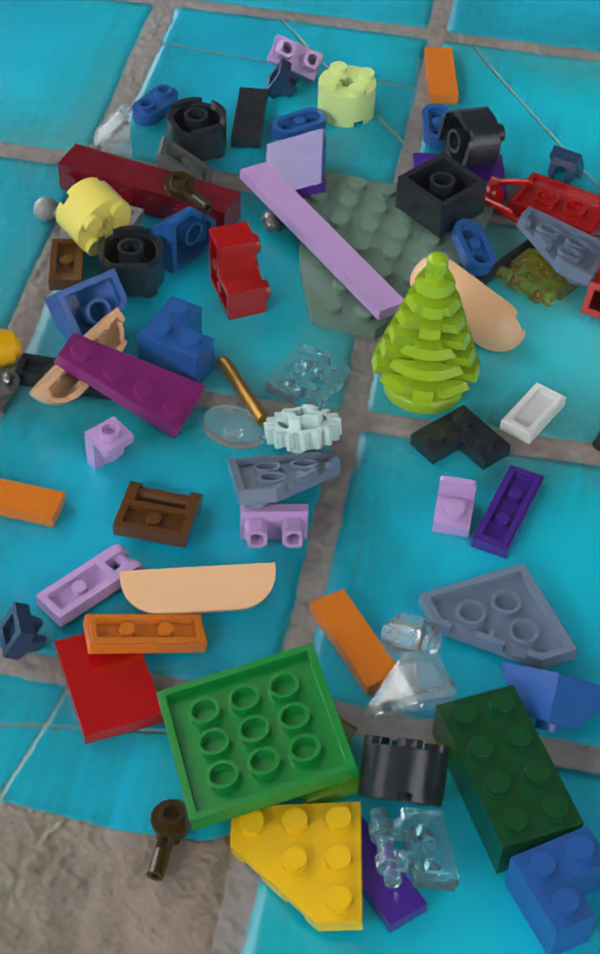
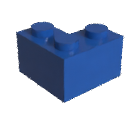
M172 296L137 334L138 359L198 383H202L214 369V338L202 334V307Z
M584 826L510 858L505 886L546 954H561L588 942L596 914L585 898V895L600 889V844L588 826Z

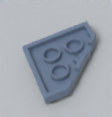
M529 206L521 214L516 226L557 273L565 276V279L573 285L588 287L590 281L595 277L600 263V239Z
M335 450L228 458L229 475L238 503L250 509L264 508L268 506V503L279 502L341 474L340 459Z
M524 563L423 592L419 595L418 604L435 633L538 669H544L575 659L576 646Z

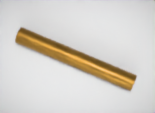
M227 356L221 357L218 360L219 368L256 423L263 427L269 415L230 358Z

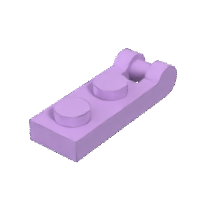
M115 544L36 594V602L61 628L121 588L119 571L145 570L146 568L137 559L131 560L129 552L122 545Z

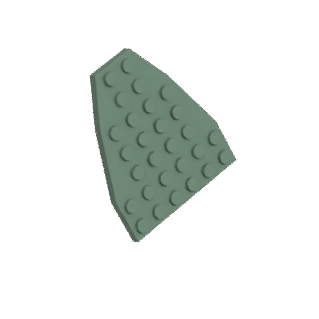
M326 170L325 191L304 197L303 199L403 299L411 287L410 276L414 267L422 258L428 257L430 253L436 251L443 252L448 256V259L464 268L451 240V231L441 237H437L395 207L397 186ZM484 206V213L472 219L482 226L485 234L493 216V207ZM300 241V279L311 325L373 340L384 334L394 315L377 320Z

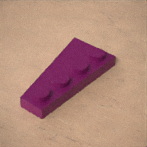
M72 333L54 361V364L173 439L182 428L206 385L76 333Z

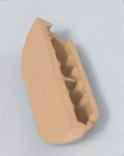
M427 256L422 258L414 267L410 276V286L415 283L416 280L414 279L418 272L426 266ZM449 259L448 269L454 275L455 287L460 294V302L465 311L473 341L477 345L495 352H506L519 346L525 338L526 330L521 329L519 321L515 317L518 314L515 307Z
M118 307L95 324L83 337L122 352L127 344L122 324L125 322V318ZM55 364L28 394L37 401L47 405H62L78 398L89 385Z
M275 562L127 570L119 571L120 585L126 599L135 608L144 613L192 614L247 610L260 604L272 590L276 577Z

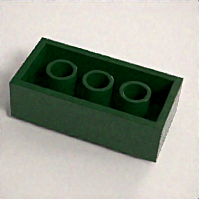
M514 685L436 705L432 735L437 744L450 746L449 772L496 873L508 870L512 856L583 827L584 822Z

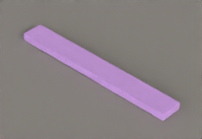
M267 162L240 169V179L377 320L395 315L404 299Z

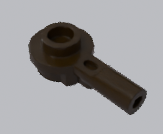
M176 171L164 179V189L169 197L180 202L187 201L205 214L211 211L212 204L194 189L195 179L191 175L183 171Z
M178 799L161 801L151 812L150 822L153 831L156 833L157 842L146 875L154 881L163 880L173 845L180 844L181 839L192 828L185 802Z

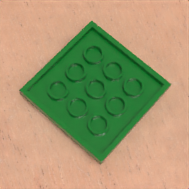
M312 643L156 692L193 831L359 778L357 765Z

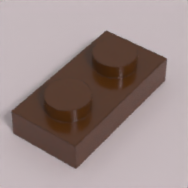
M52 239L48 277L49 290H64L83 281L85 251L73 239Z

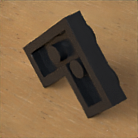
M465 405L417 430L410 437V445L432 464L457 450H461L482 470L508 456L511 447L507 441Z

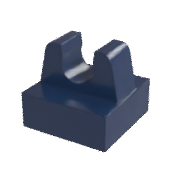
M284 58L280 60L267 77L266 89H268V96L273 99L279 93L291 98L297 90L295 85L299 79L291 73L292 63Z
M554 145L549 155L551 160L548 168L549 178L554 179L555 175L562 171L565 173L563 182L569 185L575 177L580 178L584 170L583 157L579 153Z
M14 602L0 623V642L4 658L18 660L23 652L39 651L47 640L46 636L37 635V632L43 625V621L41 618L31 615L29 604Z

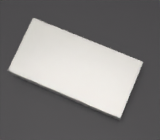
M536 383L501 420L500 430L530 444L565 406L566 397Z

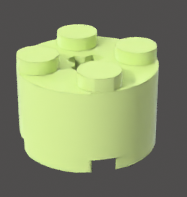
M335 61L330 64L329 69L321 73L318 80L317 108L326 113V123L336 127L350 128L354 127V122L363 120V124H366L373 118L376 97V79L373 69L351 66L342 61Z

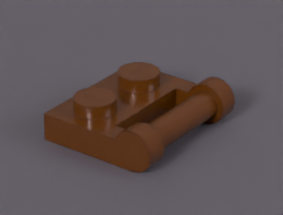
M131 481L113 522V534L186 548L196 518L200 515L202 509L203 494L191 492L190 495L143 487V483Z

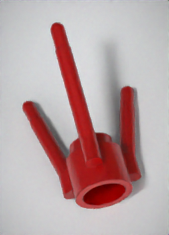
M491 176L490 180L487 181L485 206L493 207V211L518 223L520 217L514 214L511 208L502 204L504 190L500 186L533 185L534 181L532 179Z

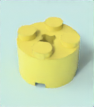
M89 177L74 184L66 192L69 198L64 205L60 201L56 210L58 225L90 256L98 254V242L103 235L107 238L113 234V229L127 226L131 220L129 204L104 180L100 181L97 177Z

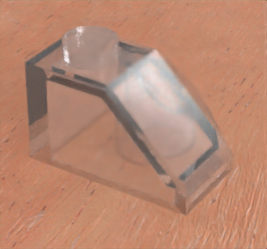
M122 104L94 130V143H88V147L132 160L129 104Z
M422 649L400 654L401 660H398L389 669L360 713L361 722L436 709V705L446 703L456 696L455 685L437 653L425 655Z

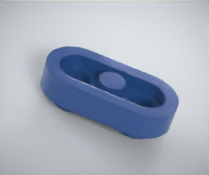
M166 84L158 85L132 105L133 121L142 126L157 124L166 117L167 111H171V105L178 101L177 90Z
M429 104L422 109L423 141L433 149L444 148V140H438L439 124L443 115L451 112L448 107L441 104Z
M310 107L279 116L272 122V136L279 141L322 128L325 130L327 115L321 109Z
M464 218L458 220L451 231L450 237L463 267L469 273L476 276L489 274L496 262V256L484 229L478 222L472 219Z

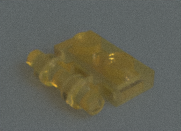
M528 248L512 260L510 269L502 266L497 272V277L505 281V286L512 290L518 289L527 294L528 299L536 304L541 302L548 307L552 306L555 299L561 301L579 287L569 283L565 276L554 270L540 252L532 248Z

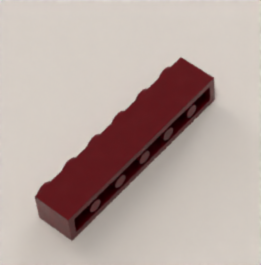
M76 143L58 162L59 183L62 189L69 190L74 184L83 179L97 177L100 181L104 180L130 206L144 209V214L165 219L187 206L199 210L187 201L180 202L168 196L167 191L164 189V179L173 173L171 171ZM195 179L194 189L212 204V209L207 215L216 219V227L235 224L241 217V192Z

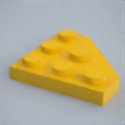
M360 801L273 805L231 819L230 848L232 854L244 865H249L259 874L262 881L286 903L290 902L305 916V920L318 932L363 930L362 809Z

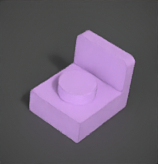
M114 416L85 431L87 463L97 470L107 463L115 461L118 457L124 455V447L134 442V434Z
M444 475L440 477L432 532L469 537L477 486L475 480Z

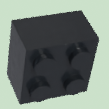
M441 153L398 176L395 207L437 237H441L452 231L458 220L464 218L473 219L484 213L488 182L445 153Z

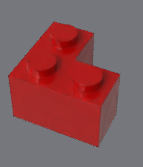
M247 221L209 228L210 281L228 320L265 313L266 299L270 298L271 295L267 279H262L260 266L257 261V253L261 251L260 240L257 233H252Z

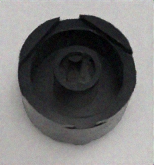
M188 97L180 99L171 105V111H167L166 114L167 138L201 161L218 159L225 155L226 110L220 103L211 100V104L202 102V97Z
M489 107L457 109L443 115L438 130V140H444L445 150L440 151L441 153H445L469 170L497 165L501 142L505 139V129L502 124H498L496 117Z
M127 225L113 229V234L105 238V235L100 238L98 242L99 273L101 274L114 268L127 297L142 296L144 298H152L157 295L158 288L162 285L165 277L164 248L161 237L158 234L157 238L151 235L150 229L146 227Z
M365 735L358 796L442 807L450 746L425 743L423 750L422 740L397 737V740H392V744L389 745L390 738Z

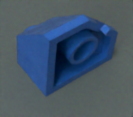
M187 206L151 227L150 234L156 238L158 234L163 241L164 269L175 274L209 249V228L216 227V219Z
M113 268L44 298L57 329L68 340L72 333L84 336L95 324L118 307L123 312L128 298Z
M503 661L502 672L507 685H514L529 717L536 720L535 728L557 734L559 733L560 726L577 730L600 710V685L557 672Z

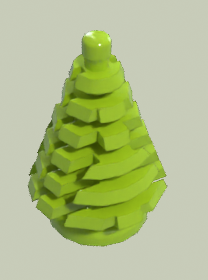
M439 251L428 255L426 266L418 272L414 279L416 280L415 283L409 288L405 295L406 297L397 309L383 336L378 341L372 354L373 358L371 359L373 373H382L378 381L383 383L384 392L391 402L405 411L417 414H438L451 409L461 400L463 392L470 390L467 382L476 383L481 372L478 353L466 320L465 311L460 302V294L455 287L456 281L454 275L448 269V256Z

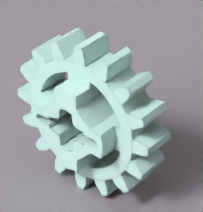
M303 404L301 407L285 408L281 412H275L274 417H267V422H264L267 444H274L276 449L287 447V451L293 453H303L310 449H321L324 445L330 446L332 441L339 440L340 435H342L341 418L338 413H331L330 409L320 411L318 407L312 404Z

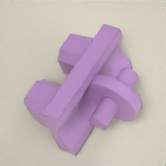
M277 34L266 62L277 66L280 60L284 58L292 63V74L313 82L324 54Z
M278 502L269 503L268 506L260 509H250L245 507V505H240V540H246L249 548H263L267 545V539H282V544L287 548H300L303 539H307L308 504H278Z

